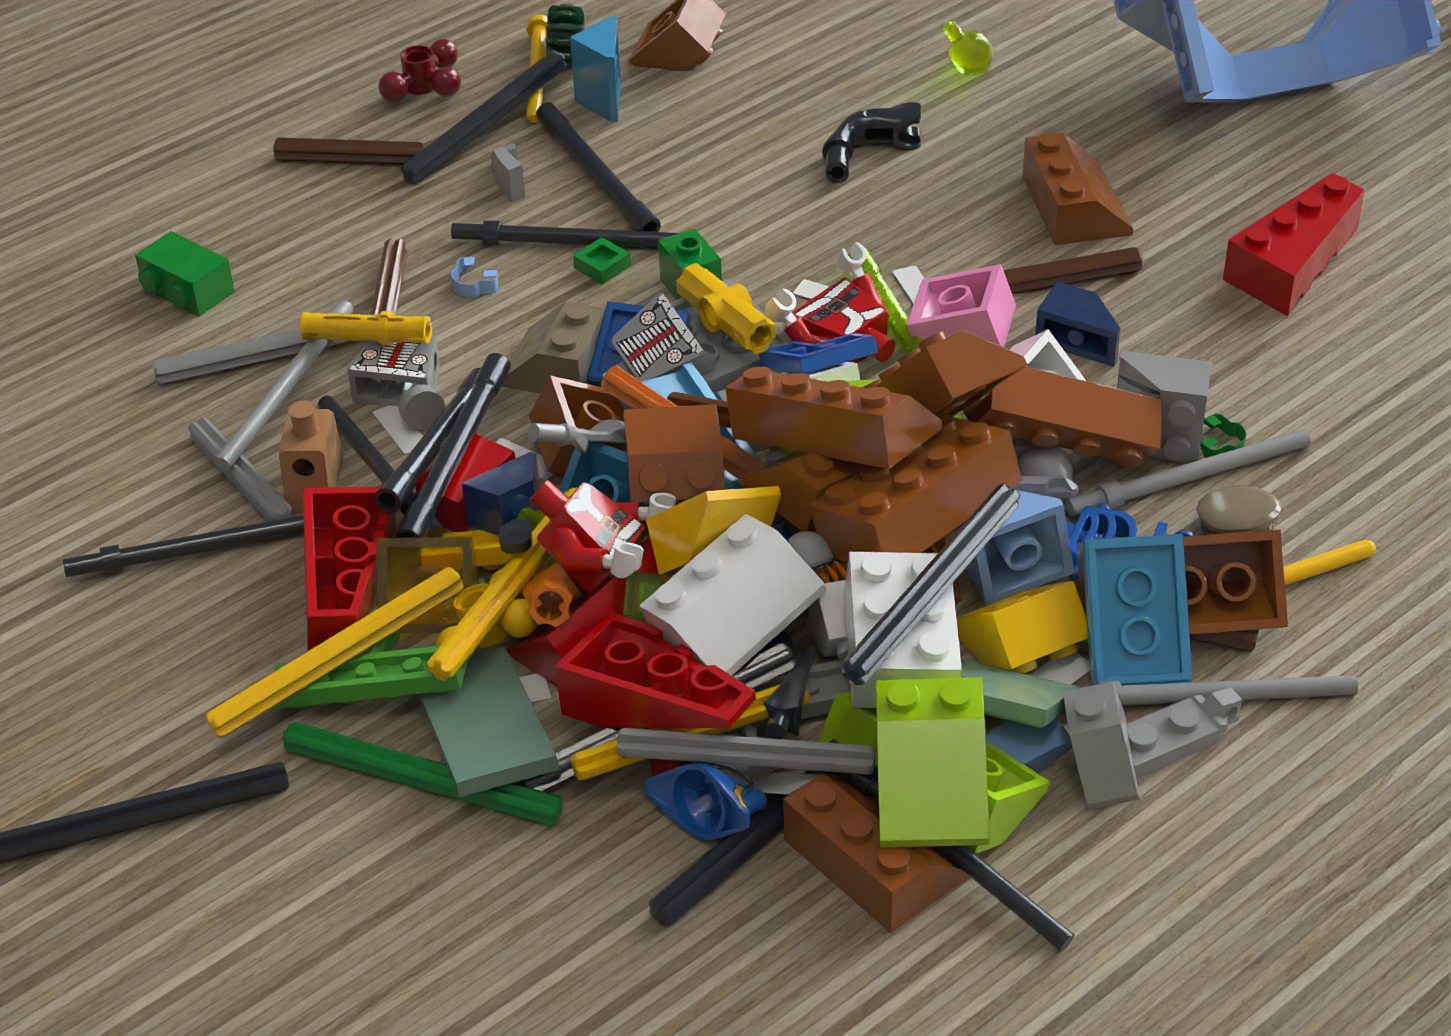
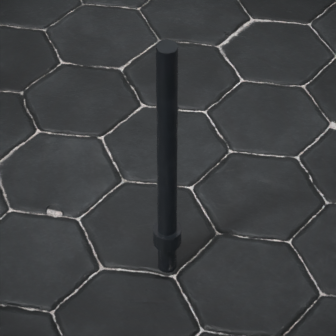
M484 220L483 224L452 223L451 225L452 239L482 240L483 244L500 245L501 241L590 245L603 237L617 246L658 248V240L679 234L672 232L502 225L501 221Z
M329 395L323 396L318 402L319 409H329L334 413L339 433L383 484L388 476L395 471L333 397ZM412 491L400 507L403 516L409 506L415 501L418 493ZM436 518L426 535L431 541L441 539L445 533L444 527Z
M303 515L121 549L119 544L100 547L99 553L63 559L65 576L71 577L98 571H104L105 575L124 572L123 567L304 534Z
M832 739L831 741L828 742V743H839V744H841V743L838 742L836 739ZM876 765L874 766L873 773L869 775L845 773L850 777L849 784L863 796L871 795L879 801L878 767ZM966 845L933 846L1059 951L1065 950L1072 942L1074 934Z

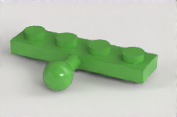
M400 630L367 649L364 654L357 655L274 706L271 710L291 707L298 709L310 705L338 702L351 703L356 700L384 697L398 698L403 695L430 692L445 693L450 690L461 689L469 657L453 677H449L446 681H439L434 674L428 671L427 662L441 645L390 651L399 641ZM289 662L277 663L274 672Z

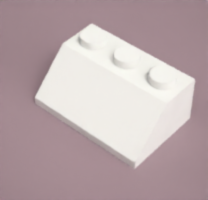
M744 514L639 606L647 623L663 631V639L675 647L680 644L685 645L693 651V659L702 665H716L732 676L825 593L827 589L824 582L777 530L748 514Z

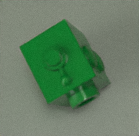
M695 228L658 240L660 280L676 300L682 298L677 293L676 280L682 275L684 268L697 263L722 281L721 258Z

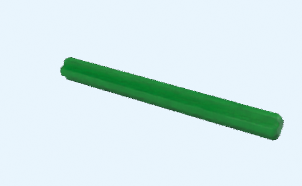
M292 722L283 734L282 740L287 751L550 826L557 824L563 811L562 798L560 796L515 783L459 797L444 763L309 725Z

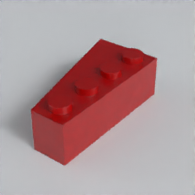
M1334 173L1329 174L1230 238L1227 244L1222 280L1289 316L1295 308L1297 299L1299 297L1303 298L1310 290L1313 279L1317 275H1322L1327 268L1330 258L1337 256L1357 231L1365 189L1349 182L1342 176H1337Z
M381 486L303 488L307 651L370 614L396 528V512L385 513L375 504L374 495Z

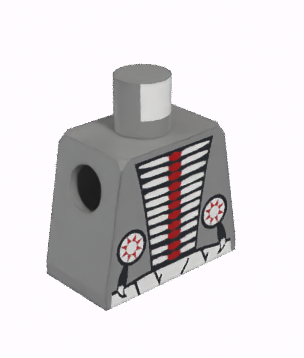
M662 292L642 308L611 340L624 359L615 366L620 367L641 382L679 372L682 365L689 362L693 363L701 376L715 369L704 350Z
M432 334L431 341L428 344L394 342L391 346H382L379 342L367 341L347 368L352 402L398 407L403 394L416 385H429L436 390L440 367L436 336Z

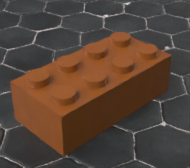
M949 414L938 415L937 417L942 421V429L893 467L886 469L863 464L860 467V471L842 483L832 485L823 496L809 504L816 533L827 541L835 559L847 563L849 552H923L965 522L999 484H1007L1012 488L1022 481L1010 431L988 426L983 422H971L955 418Z

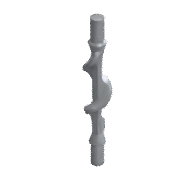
M620 420L601 421L589 431L576 430L567 423L559 425L532 423L528 427L527 433L530 441L556 443L562 447L573 445L579 453L585 454L592 442L625 444L624 422Z

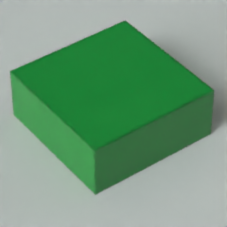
M601 237L573 255L574 269L603 285L631 267V255L626 250Z

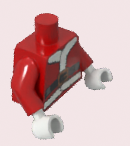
M856 242L850 248V254L853 259L848 256L843 248L836 260L837 268L845 274H851L852 281L843 277L793 312L792 310L796 306V298L787 289H781L775 298H771L765 308L766 316L773 322H783L785 324L783 330L792 342L817 344L850 333L875 337L878 352L848 362L858 364L866 357L871 356L884 363L894 353L895 341L887 336L889 314L870 274H864L861 265L866 259V250L860 243Z
M547 479L531 497L529 502L550 519L537 535L538 542L590 595L610 573L618 578H626L633 571L641 567L643 548L634 544V542L646 527L642 521H646L647 518L675 506L676 498L672 494L660 492L650 497L649 507H641L640 502L615 503L592 485L584 482L568 498Z

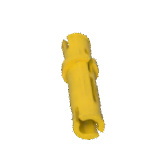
M382 311L379 315L303 312L300 318V334H302L301 337L304 340L379 342L382 346H391L394 342L428 344L432 337V322H430L431 318L429 316L394 315L391 311Z

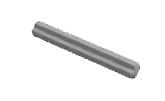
M200 418L197 422H191L188 430L191 432L190 439L214 463V459L229 440L207 418ZM242 454L228 471H221L268 521L294 517L291 513L292 506Z

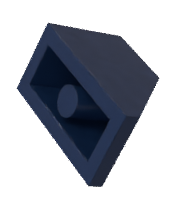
M1057 281L1037 309L1035 335L1048 329L1065 352L1114 367L1117 363L1121 328L1097 293Z
M529 452L462 483L467 525L499 536L500 528L504 524L512 522V519L530 518L531 524L538 522L540 510L529 502L531 497L540 488L535 453Z

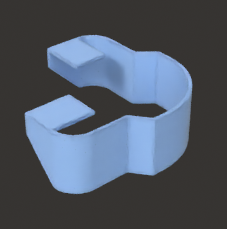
M462 257L457 260V267L451 270L452 286L456 294L466 298H477L480 294H493L498 291L497 270H484V277H495L493 280H481L475 284L458 282L459 274L466 271L470 266H474L475 258Z

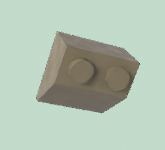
M565 301L529 327L510 361L511 368L501 387L541 393L550 375L590 385L587 377L606 308Z

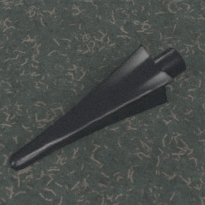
M812 647L805 649L790 674L763 703L769 717L764 731L772 739H783L786 732H790L795 736L799 735L805 690L816 655Z

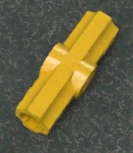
M697 263L684 268L682 275L676 280L677 293L698 310L701 322L709 332L713 334L723 330L743 348L749 349L755 355L768 350L769 344L776 338V324L753 307L750 294L742 284L737 283L728 287L710 271L703 269Z

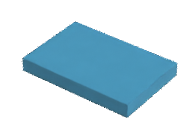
M1183 534L1082 540L1091 686L1098 685V682L1120 681L1121 686L1192 682Z

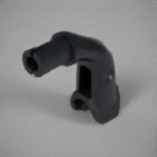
M908 102L891 108L857 111L846 117L823 144L822 154L826 160L827 179L833 183H842L848 179L849 160L852 157L853 147L894 144V146L904 149L921 147V131L919 127L911 126L914 123H920L921 104Z

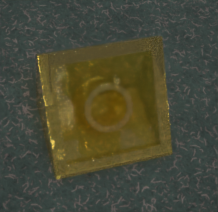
M473 537L377 538V609L446 567H451L459 574L464 586L463 590L479 584ZM457 595L401 628L400 634L441 633L450 626H457L460 620L453 606V600Z

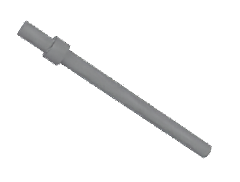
M340 300L330 314H351L353 306L346 300ZM309 339L216 456L214 464L219 470L226 472L232 467L325 347L332 346L336 340Z
M1303 429L1120 484L1116 480L1097 485L1093 492L1066 499L1065 508L1071 517L1081 514L1084 507H1097L1101 503L1107 504L1110 509L1122 507L1125 501L1308 447L1311 443L1310 436Z
M1355 675L1121 686L1120 681H1113L1122 706L1178 703L1189 697L1192 699L1197 695H1202L1206 699L1211 693L1229 687L1242 700L1357 695L1358 680ZM1112 681L1098 682V684H1103Z

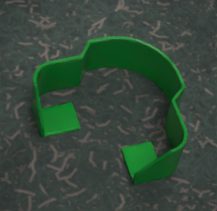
M1213 414L1204 418V424L1208 427L1219 428L1228 436H1236L1241 441L1236 446L1227 444L1219 449H1211L1210 447L1219 444V442L1214 437L1207 438L1201 441L1200 444L1205 458L1245 447L1247 433L1239 422H1231L1222 414Z

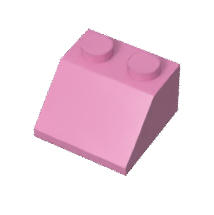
M999 264L923 279L906 324L908 332L924 340L941 331L948 338L965 330L1004 347L1016 304L1002 265Z

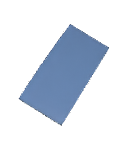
M1057 719L1043 728L1007 721L985 734V740L1036 773L1042 771L1073 747L1070 734Z

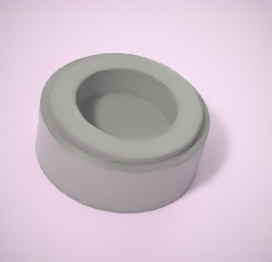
M416 385L403 394L398 408L400 416L412 429L421 431L431 427L445 409V403L433 387L429 385Z

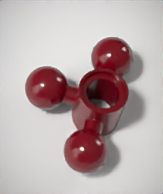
M439 39L430 48L423 45H414L402 50L400 53L402 73L388 72L381 77L378 85L381 96L388 101L397 102L402 100L407 92L413 95H424L435 91L443 97L455 95L461 86L460 75L455 69L450 68L456 63L458 58L456 45L448 39Z

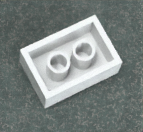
M849 552L844 590L848 655L938 553ZM953 583L865 684L856 686L850 680L852 708H877L876 680L961 677L962 667Z

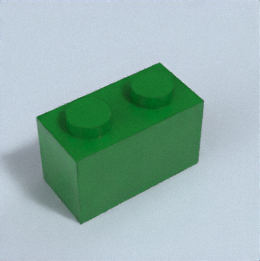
M172 231L135 254L139 270L138 279L142 288L199 317L235 292L227 258Z

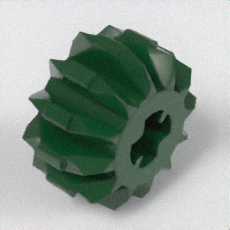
M561 3V5H551L548 9L546 55L551 51H556L558 54L562 53L565 57L566 66L572 65L570 37L585 30V11L582 7Z

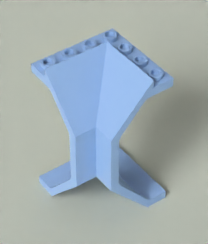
M1113 0L1117 19L1174 53L1185 102L1240 103L1330 85L1437 52V47L1442 45L1440 39L1441 26L1435 18L1431 0H1329L1301 42L1233 56L1226 51L1198 20L1193 0Z

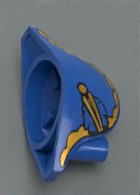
M707 762L691 763L646 778V795L685 831L703 840H714L750 827V815L764 809L767 804L765 794L760 790H754L753 779L747 774L729 766Z

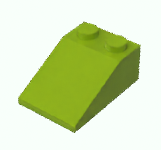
M982 677L876 680L880 847L989 845Z

